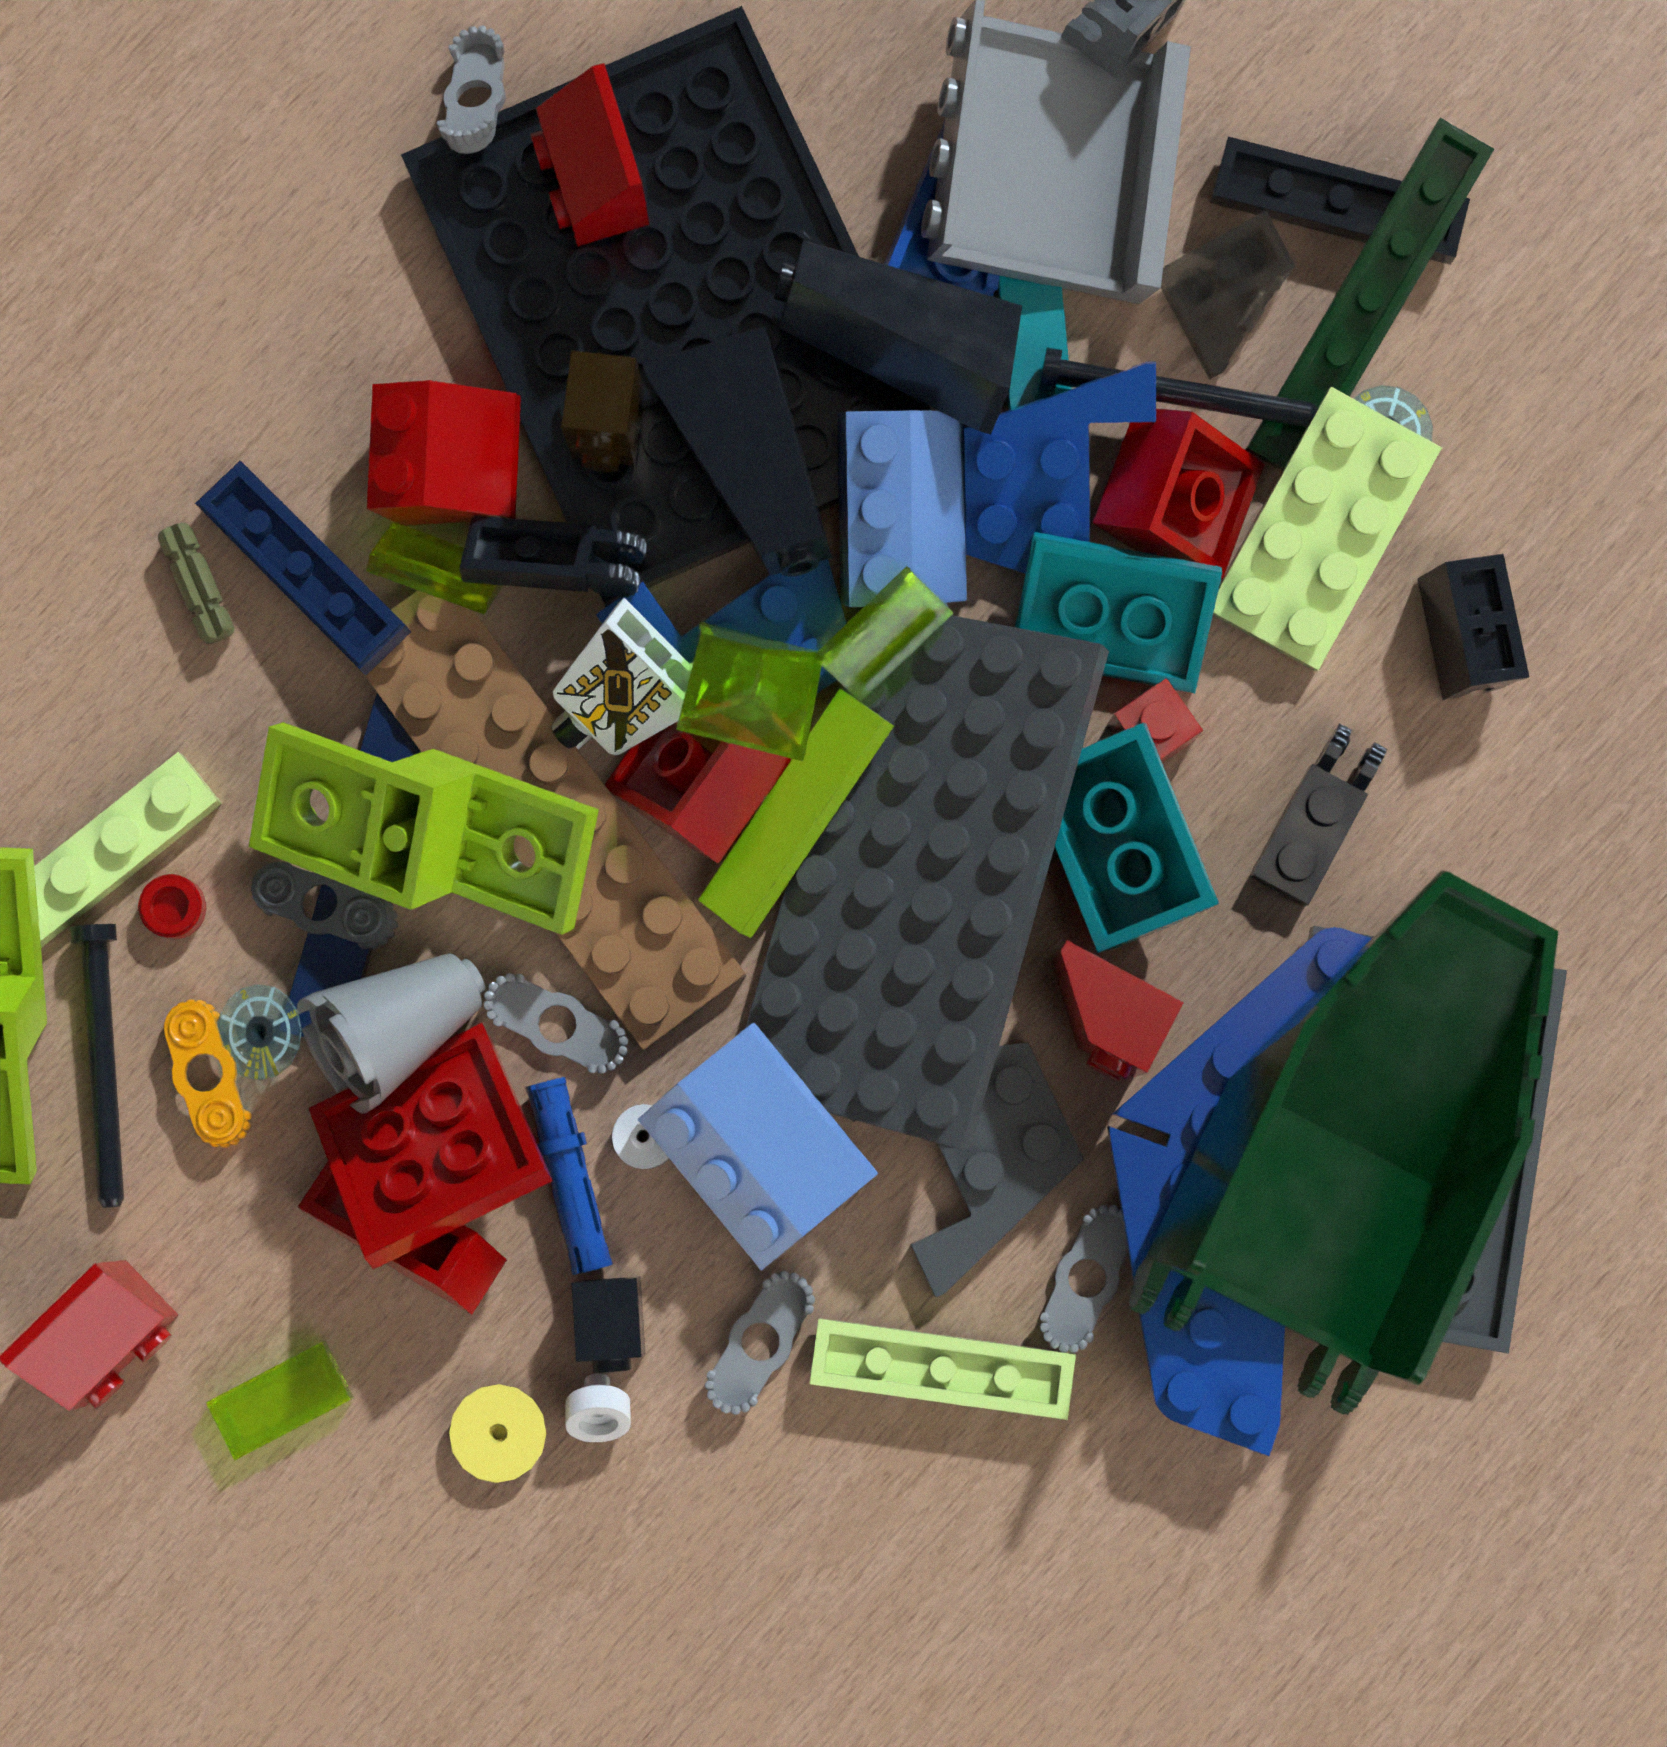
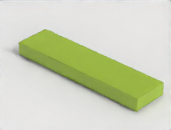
M839 688L698 901L740 934L752 938L894 725Z

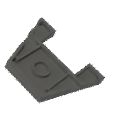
M1029 1043L999 1046L970 1152L937 1143L970 1215L910 1244L936 1298L945 1294L1084 1159Z

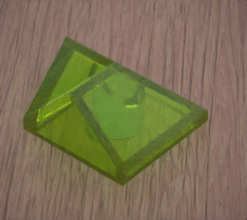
M700 621L676 730L803 761L824 652Z

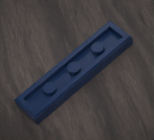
M241 460L195 503L365 676L411 633L410 629Z

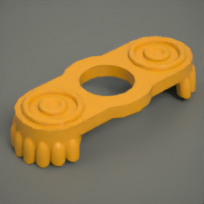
M189 999L173 1007L167 1014L164 1022L165 1038L174 1063L172 1067L173 1084L178 1093L184 1097L195 1133L201 1137V1140L204 1143H209L212 1147L228 1148L230 1145L239 1144L240 1139H244L247 1136L246 1131L251 1128L249 1120L252 1118V1114L243 1108L235 1083L237 1078L236 1062L231 1053L224 1047L217 1021L221 1018L220 1013L214 1011L213 1005L206 1004L203 1000ZM209 1054L219 1060L223 1075L220 1083L214 1089L201 1092L190 1085L187 1080L186 1071L188 1064L193 1058L198 1055Z

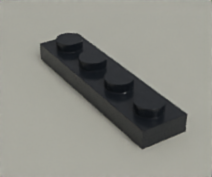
M1228 136L1210 203L1366 243L1402 181ZM1466 197L1430 260L1451 265L1456 258L1470 198Z

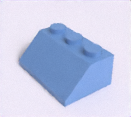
M938 410L853 411L837 413L841 604L848 607L915 606L967 601L964 423Z
M755 1023L749 1025L677 1083L637 1119L761 1271L879 1174Z

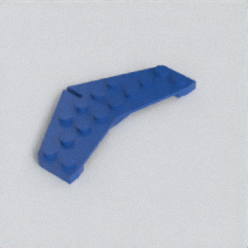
M1336 927L1326 928L1316 933L1111 1114L1169 1135L1166 1145L1163 1146L1107 1126L1133 1280L1137 1268L1146 1258L1229 1078L1372 938ZM1170 1270L1153 1306L1146 1314H1139L1153 1398L1157 1408L1174 1422L1270 1456L1280 1427L1285 1327L1204 1287L1196 1307L1188 1319V1323L1184 1325V1328L1176 1332L1163 1324V1318L1174 1289L1185 1277Z

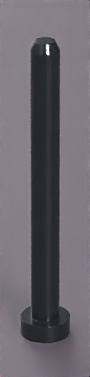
M1047 347L1039 391L1054 394L1056 385L1076 388L1082 384L1099 378H1105L1124 370L1061 359V349ZM1156 376V402L1301 427H1308L1318 410L1317 406L1307 401Z
M116 924L70 927L71 943L81 944L98 1201L103 1208L119 1207L124 1200L108 957V942L117 941Z

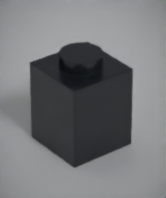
M641 1276L572 1282L576 1362L592 1361L593 1373L632 1370L631 1358H640L646 1354Z

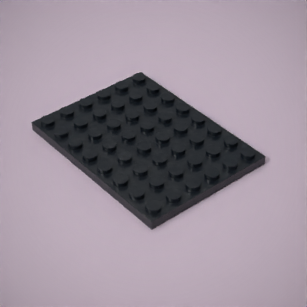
M742 6L605 65L642 181L650 225L581 246L577 245L572 226L559 229L548 192L560 189L554 168L541 171L530 133L542 130L536 108L573 80L499 111L492 142L478 152L469 154L458 153L449 147L443 137H440L401 154L508 392L521 396L520 420L567 523L596 525V529L617 530L621 533L627 531L637 536L640 535V538L645 539V543H647L645 559L641 563H636V565L622 563L621 566L627 565L628 568H634V571L638 572V576H641L640 583L644 582L647 588L748 544L749 541L658 401L645 376L642 363L765 326L777 357L819 512L839 503L838 412L931 411L929 405L779 329L784 302L773 299L783 262L796 264L803 240L858 257L859 255ZM571 350L637 358L644 389V400L635 466L619 464V470L616 472H600L586 469L581 466V460L572 459L561 428ZM595 556L594 562L608 563L603 559ZM601 596L605 607L620 598V596Z

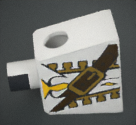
M623 598L615 606L552 691L554 699L565 709L552 724V730L558 741L568 749L573 747L580 749L593 737L609 754L620 755L691 713L709 683Z

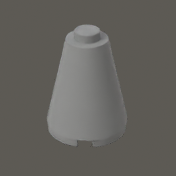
M448 953L311 993L299 1000L297 1009L298 1014L309 1010L312 1023L302 1028L307 1045L324 1076L337 1093L349 1087L359 1098L349 1105L359 1113H367L379 1106L481 1008L482 999L480 994L485 991V984L480 972L470 960L466 958L460 960L455 955Z

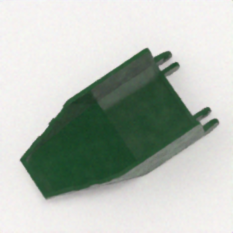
M1446 870L1440 871L1229 1078L1146 1258L1137 1268L1131 1293L1129 1294L1130 1299L1128 1302L1130 1303L1129 1307L1131 1310L1141 1315L1146 1314L1157 1300L1158 1293H1160L1171 1270L1185 1278L1174 1289L1170 1302L1164 1312L1163 1324L1176 1332L1184 1328L1205 1287L1319 1344L1308 1355L1304 1369L1298 1379L1297 1391L1310 1399L1315 1398L1323 1390L1338 1356L1341 1355L1351 1360L1352 1362L1342 1370L1337 1380V1385L1333 1389L1334 1392L1331 1395L1332 1399L1330 1401L1332 1403L1331 1408L1343 1415H1348L1349 1412H1353L1354 1408L1358 1407L1362 1397L1366 1395L1378 1373L1416 1386L1420 1385L1429 1372L1533 1141L1535 1119H1529L1534 1079H1540L1543 1056H1538L1537 1053L1542 1016H1548L1559 931Z

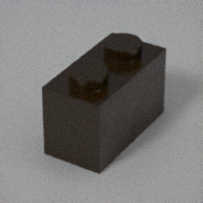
M571 350L561 428L572 459L581 460V466L586 469L600 472H616L619 470V464L635 466L644 400V389L637 358Z

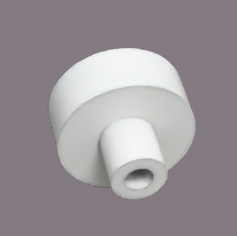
M636 1105L627 1109L618 1117L613 1128L612 1142L617 1155L626 1164L635 1168H655L669 1159L650 1134L646 1142L642 1143L639 1140L640 1132L646 1129L637 1119L653 1105Z
M596 1373L587 1376L584 1379V1387L575 1390L566 1398L565 1426L567 1432L572 1437L586 1442H607L623 1436L631 1426L629 1396L623 1390L610 1386V1378L605 1374Z

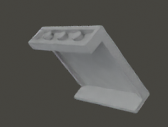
M974 0L960 18H953L946 40V55L953 56L954 58L951 78L947 77L944 80L938 100V115L946 118L943 139L938 138L935 142L930 160V176L937 178L935 200L930 199L928 201L921 227L922 237L929 239L927 260L1141 304L1161 288L1191 46L1167 41L1155 54L1141 51L1114 78L1061 37L1062 33L984 16L985 0Z

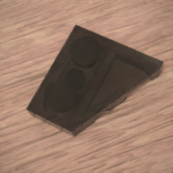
M1266 210L1163 267L1161 290L1209 380L1223 373L1229 364L1228 361L1247 333L1253 329L1264 313L1265 307L1275 292L1279 291L1295 267Z

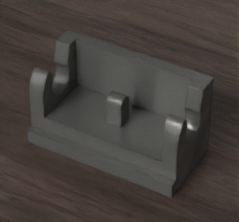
M1185 0L1090 1L1082 8V13L1066 25L1061 37L1115 78L1178 15Z

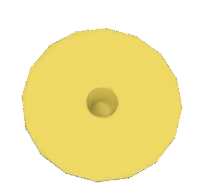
M501 1384L481 1387L465 1397L453 1414L449 1431L452 1452L461 1467L477 1479L495 1483L517 1479L532 1469L543 1453L547 1434L544 1416L534 1399L516 1387Z

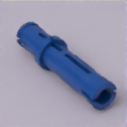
M561 1077L527 1086L525 1090L528 1094L537 1126L536 1130L540 1142L537 1146L544 1157L546 1167L552 1178V1193L568 1249L572 1275L604 1268L613 1265L610 1258L607 1242H605L592 1183L589 1179L585 1163L586 1160L582 1145L587 1144L585 1133L578 1132L569 1100L566 1078Z

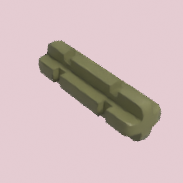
M185 522L163 529L158 534V541L165 557L173 561L169 567L188 611L196 615L192 620L200 639L206 644H212L231 636L234 633L235 627L227 609L219 605L223 599L205 557L201 555V552H197L200 546L193 529Z

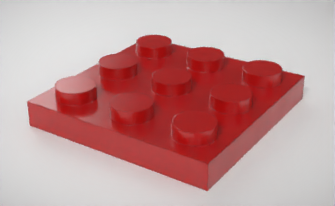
M483 1023L449 1038L379 1106L367 1113H359L349 1105L359 1099L350 1088L308 1108L363 1257L373 1270L552 1182V1178L491 1036Z

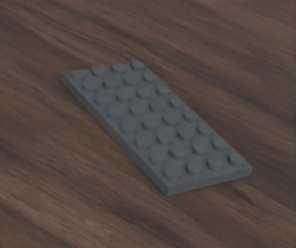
M907 606L867 607L854 649L858 665L848 672L843 691L866 705L894 725V727L786 886L746 1028L752 1023L758 1026L829 1114L970 1152L1109 651L1102 644Z

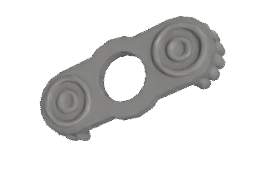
M483 25L478 30L475 26H471L468 32L466 30L460 31V37H454L453 44H450L448 47L454 60L452 81L447 86L443 95L447 111L446 120L437 121V125L443 139L446 140L452 150L458 153L469 154L478 152L492 142L495 135L498 112L506 100L505 88L502 83L505 67L503 42L500 35H495L492 28L487 30ZM485 87L492 92L490 98L480 106L464 107L458 103L461 94L470 88Z
M508 973L505 977H497L496 983L492 982L489 984L488 988L490 991H486L484 994L487 1000L484 1002V1008L488 1010L487 1017L493 1020L495 1026H504L530 1039L533 1046L542 1053L552 1056H565L587 1067L590 1073L598 1071V1073L604 1074L607 1070L613 1071L616 1065H620L623 1062V1057L628 1051L626 1048L628 1039L625 1037V1030L619 1027L617 1021L612 1020L610 1022L585 1010L583 1004L573 996L560 992L551 993L525 980L522 974L515 976L512 973ZM553 1006L568 1008L576 1019L574 1034L570 1039L562 1043L549 1042L540 1032V1018L547 1009Z
M1101 1205L1098 1209L1093 1208L1090 1210L1089 1215L1083 1217V1223L1071 1250L1064 1254L1057 1264L1055 1272L1056 1285L1044 1312L1040 1315L1042 1322L1040 1330L1043 1332L1044 1340L1049 1342L1052 1348H1058L1063 1353L1068 1352V1350L1071 1353H1076L1079 1349H1085L1087 1343L1093 1342L1094 1335L1092 1331L1101 1310L1117 1292L1119 1284L1118 1272L1128 1251L1122 1211L1115 1205H1111L1109 1208L1106 1205ZM1084 1259L1095 1260L1105 1271L1106 1280L1104 1287L1098 1294L1091 1297L1077 1295L1071 1289L1068 1280L1069 1271L1072 1266Z
M782 1271L780 1275L778 1273L772 1274L770 1279L763 1281V1289L749 1312L741 1315L733 1324L729 1334V1345L715 1368L707 1373L708 1381L705 1383V1388L709 1390L707 1397L709 1400H713L712 1404L715 1408L721 1407L723 1413L731 1411L732 1414L736 1415L740 1411H749L750 1406L753 1407L757 1404V1397L771 1373L779 1369L788 1359L792 1349V1339L805 1317L813 1312L812 1304L815 1302V1297L811 1295L813 1289L810 1285H807L805 1278H799L797 1273L789 1274L787 1271ZM766 1323L777 1331L780 1345L773 1357L757 1361L750 1358L744 1352L742 1336L744 1331L752 1324Z

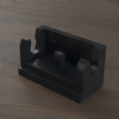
M1504 554L1444 562L1417 578L1443 700L1459 698L1480 689H1485L1486 692L1495 691L1530 677Z

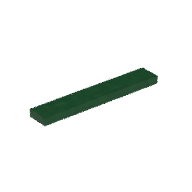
M1438 119L1279 390L1278 397L1311 402L1317 407L1330 387L1350 397L1495 150L1494 148L1444 119ZM1262 420L1245 450L1283 471L1307 427Z

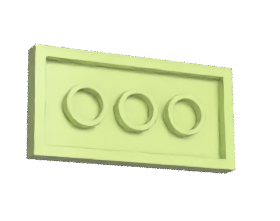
M1330 387L1221 581L1213 615L1306 667L1318 671L1442 447Z

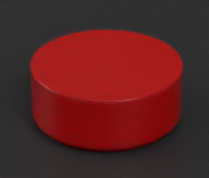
M175 874L162 875L150 881L143 889L138 902L139 915L145 927L152 933L167 939H182L193 934L203 923L207 908L205 896L198 885L183 876Z

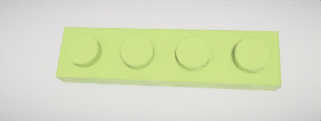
M177 752L34 866L41 948L222 804L184 755Z
M818 1318L810 1384L1068 1420L1076 1354Z

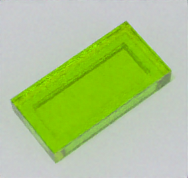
M395 522L390 524L369 553L366 572L484 615L503 587V585L463 582L459 568L464 547Z
M906 566L819 649L814 656L833 677L858 700L862 701L937 630L953 612L918 575Z
M322 1341L207 1401L206 1404L235 1461L354 1399L327 1342Z

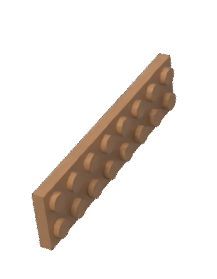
M443 571L392 608L391 611L410 629L411 633L365 677L421 752L436 749L599 809L575 927L563 935L556 934L645 1052L744 978L746 973L577 747L568 749L555 737L552 724L556 719L446 572ZM517 835L514 842V851L523 865L532 867L535 861L533 846L526 838Z

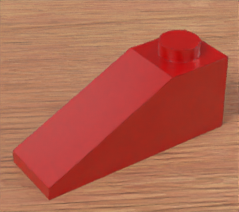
M327 1162L297 1207L360 1247L330 1165ZM463 1225L386 1264L425 1289L472 1315L507 1259L476 1231Z

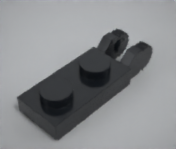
M474 516L471 517L459 571L462 581L466 583L588 592V589H591L603 597L620 596L621 598H629V596H635V593H638L641 576H638V572H635L634 568L621 565L622 563L628 565L641 563L645 559L647 543H645V539L640 538V535L637 536L627 531L621 533L617 530L596 529V525ZM595 556L603 559L608 563L594 562Z
M1340 723L1330 736L1316 764L1308 767L1250 875L1251 878L1305 907L1310 904L1365 802L1368 794L1364 791L1372 781L1387 752V748L1376 742L1370 748H1367L1358 763V769L1350 784L1330 774L1329 772L1346 750L1350 742V734L1352 733L1350 728Z

